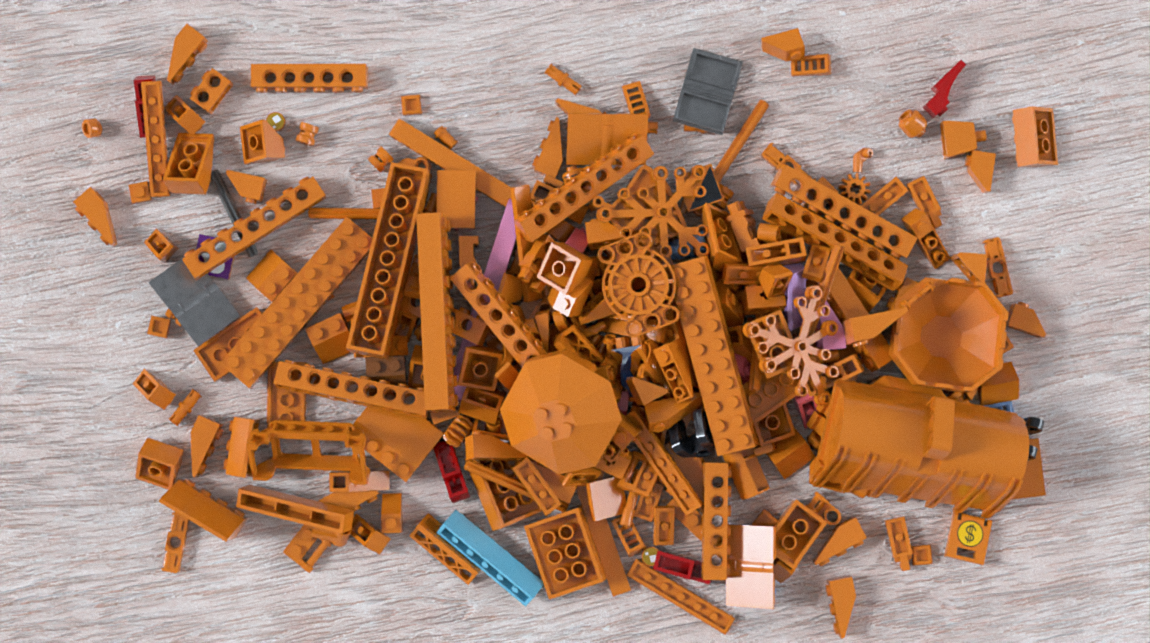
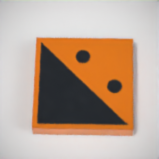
M712 164L703 166L706 169L705 178L696 181L690 187L704 186L706 189L705 196L701 198L695 196L682 197L688 213L703 208L705 203L712 205L725 200ZM700 169L696 170L698 176L702 174ZM686 172L684 182L690 177L689 172ZM700 188L697 189L698 195L703 194V191Z

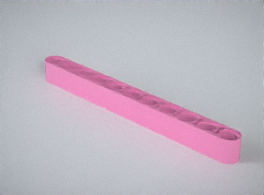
M510 198L507 202L484 276L494 283V288L497 292L503 273H506L516 243L512 199ZM483 294L484 300L490 302L489 296ZM473 308L471 316L476 318L479 314ZM469 320L466 330L471 329V320ZM464 338L456 358L457 366L454 367V375H457V381L465 347L480 346ZM457 385L455 387V395H458V402L461 403L466 387Z

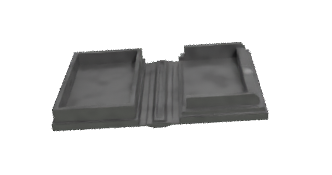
M693 48L673 122L723 135L743 62Z
M182 259L149 282L198 347L240 317L239 313L211 277L206 274L196 281Z

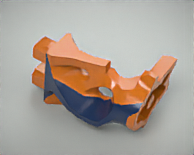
M644 335L635 338L631 337L632 346H629L628 336L615 338L616 349L611 350L614 359L620 366L619 376L621 377V385L627 390L630 402L635 401L626 379L627 377H634L638 373L640 365L645 363L648 357L649 348L644 343ZM644 373V378L641 380L650 383V377L647 373Z

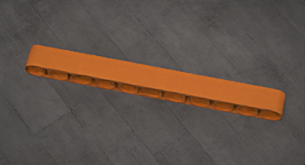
M398 118L388 134L389 136L444 170H476V190L506 208L509 198L511 199L510 186ZM539 214L535 217L537 221L540 220ZM563 220L546 233L558 241L566 243L575 227Z

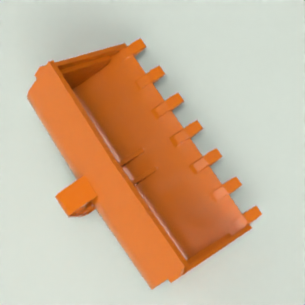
M836 379L812 478H814L813 486L821 488L829 481L843 484L841 492L850 493L855 487L871 490L869 497L878 498L883 493L897 495V502L906 503L911 498L926 500L925 507L934 508L939 503L954 505L953 512L960 514L968 507L983 510L981 517L989 519L1001 511L1022 486L1029 456V434L1025 426L1026 422L1014 412L926 393Z

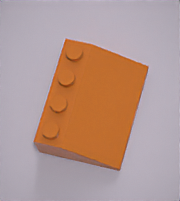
M390 392L387 394L386 399L393 400L396 395ZM366 407L353 423L355 431L366 436L365 451L405 482L412 477L444 435V432L427 419Z
M475 461L520 481L511 468L521 461ZM469 472L492 531L502 529L542 512L533 499Z
M187 478L185 480H178L158 501L225 542L235 539L248 519L244 516L245 513L238 508L231 509L227 506L228 502L221 498L216 500L211 497V492L204 488L201 490L196 488L195 483Z
M582 505L524 526L549 600L601 583L607 579Z

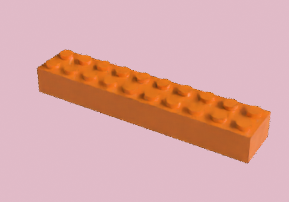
M393 162L390 164L346 349L351 353L386 360L389 358L417 241L416 214L424 212L432 174L428 169Z
M440 212L416 214L425 410L430 412L456 411L458 395H455V387H457L458 381L457 375H454V367L457 366L456 356H453L456 339L455 336H452V328H455V319L451 317V309H454V299L450 295V290L453 289V282L450 280L449 270H452V260L449 259L451 240L448 239V232L451 230L450 220H447V217Z
M346 217L229 351L220 364L248 388L252 389L324 306L332 294L337 291L369 254L372 237Z
M702 256L671 265L677 281L675 301L680 312L682 327L717 456L756 447L759 443L708 256ZM667 267L669 279H672L671 271Z

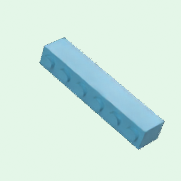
M456 509L436 532L525 607L544 585L537 575L528 570L524 564L516 560L508 551L504 550Z

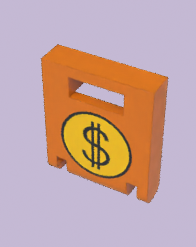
M953 512L944 557L981 566L984 565L992 520L987 519L986 526H984L985 518L961 513L960 520H958V513ZM957 548L975 551L972 558L956 555Z

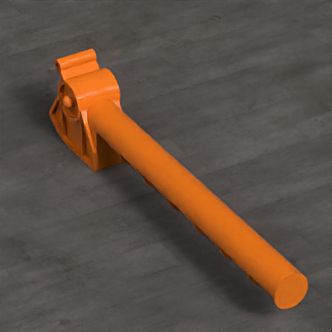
M646 164L634 173L625 188L630 191V195L644 209H652L644 200L639 199L636 195L638 189L645 187L649 190V195L658 202L657 182L652 178L653 169ZM665 180L667 202L672 197L673 192ZM641 190L640 195L642 197H645L646 192L644 190ZM622 191V197L627 196L626 191ZM601 196L594 197L588 205L589 209L593 212L603 206H607L611 210L633 209L624 200L618 198L612 204L604 202ZM676 203L671 208L672 216L683 227H687L680 208ZM661 209L660 214L665 216L666 211ZM603 211L605 213V218H607L609 213L607 211ZM634 217L612 218L608 222L618 229H622ZM645 217L632 231V235L637 234L639 229L645 226L653 217ZM659 223L651 231L653 244L650 250L655 251L657 246L660 245ZM667 223L668 240L677 237L678 232ZM624 229L623 232L628 236V230ZM642 229V232L648 233L646 229ZM640 237L638 240L639 245L642 247L647 246L649 238ZM662 248V253L666 255L668 253V250L666 248ZM655 255L654 259L659 261L662 265L665 264V262L662 259H659ZM671 256L666 259L670 265H674ZM671 284L668 293L669 297H671L673 291ZM674 297V300L670 306H674L677 308V304ZM669 309V310H667L666 313L671 312V311H675V310H674V309ZM679 318V324H680V327H681V330H682V333H683V336H684V340H685V343H686V346H687V349H688V345H687V341H686V338H685L684 330H683V327H682L681 319ZM698 385L693 387L696 392H700ZM753 448L722 455L724 461L728 462V466L732 468L731 477L741 500L754 497L770 489Z

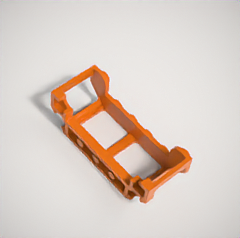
M274 420L269 423L268 428L260 432L258 429L251 431L246 443L253 480H269L274 476L276 468L351 471L349 478L353 484L367 485L371 470L366 466L364 452L367 442L366 436L355 431V426L351 423ZM279 439L311 440L313 454L283 453ZM319 440L344 441L345 448H352L353 455H323ZM269 442H271L273 457L256 466L253 450H257L263 444L269 445Z

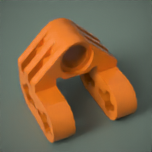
M547 300L540 301L529 318L525 320V324L531 329V334L540 341L541 338L534 318L538 311L550 308V322H555L560 333L571 326L569 317L553 309Z

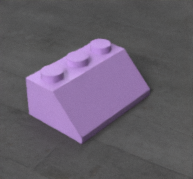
M801 263L782 265L793 273L785 292L787 306L782 312L790 331L800 327L803 322L798 308L793 303L796 297H805V290L807 288L806 280L808 279L802 278L804 266ZM801 299L799 300V305H800V306L802 305V300H801Z

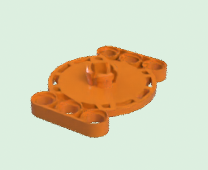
M640 232L603 246L598 251L599 260L604 264H608L602 278L604 299L608 307L616 315L628 320L625 325V332L628 336L634 338L674 324L680 318L679 310L674 306H670L676 293L677 281L674 270L662 255L654 250H650L653 239L646 232ZM641 236L649 238V244L645 247L640 246L638 243ZM623 243H629L631 246L630 251L626 254L620 251V246ZM604 250L612 252V258L608 261L602 258ZM655 255L660 257L665 262V264L662 265L659 261L654 259ZM667 267L671 271L672 279H669L665 270ZM609 273L608 286H606V278ZM636 278H643L646 281V288L642 292H635L632 289ZM670 284H673V291L671 297H669ZM606 290H609L610 297L613 300L611 303L607 297ZM616 305L619 309L623 310V315L617 312L613 306ZM674 309L677 315L674 320L670 321L666 318L665 314L667 310ZM650 316H655L658 319V324L655 327H649L647 324V319ZM637 323L640 329L637 334L629 332L630 324Z

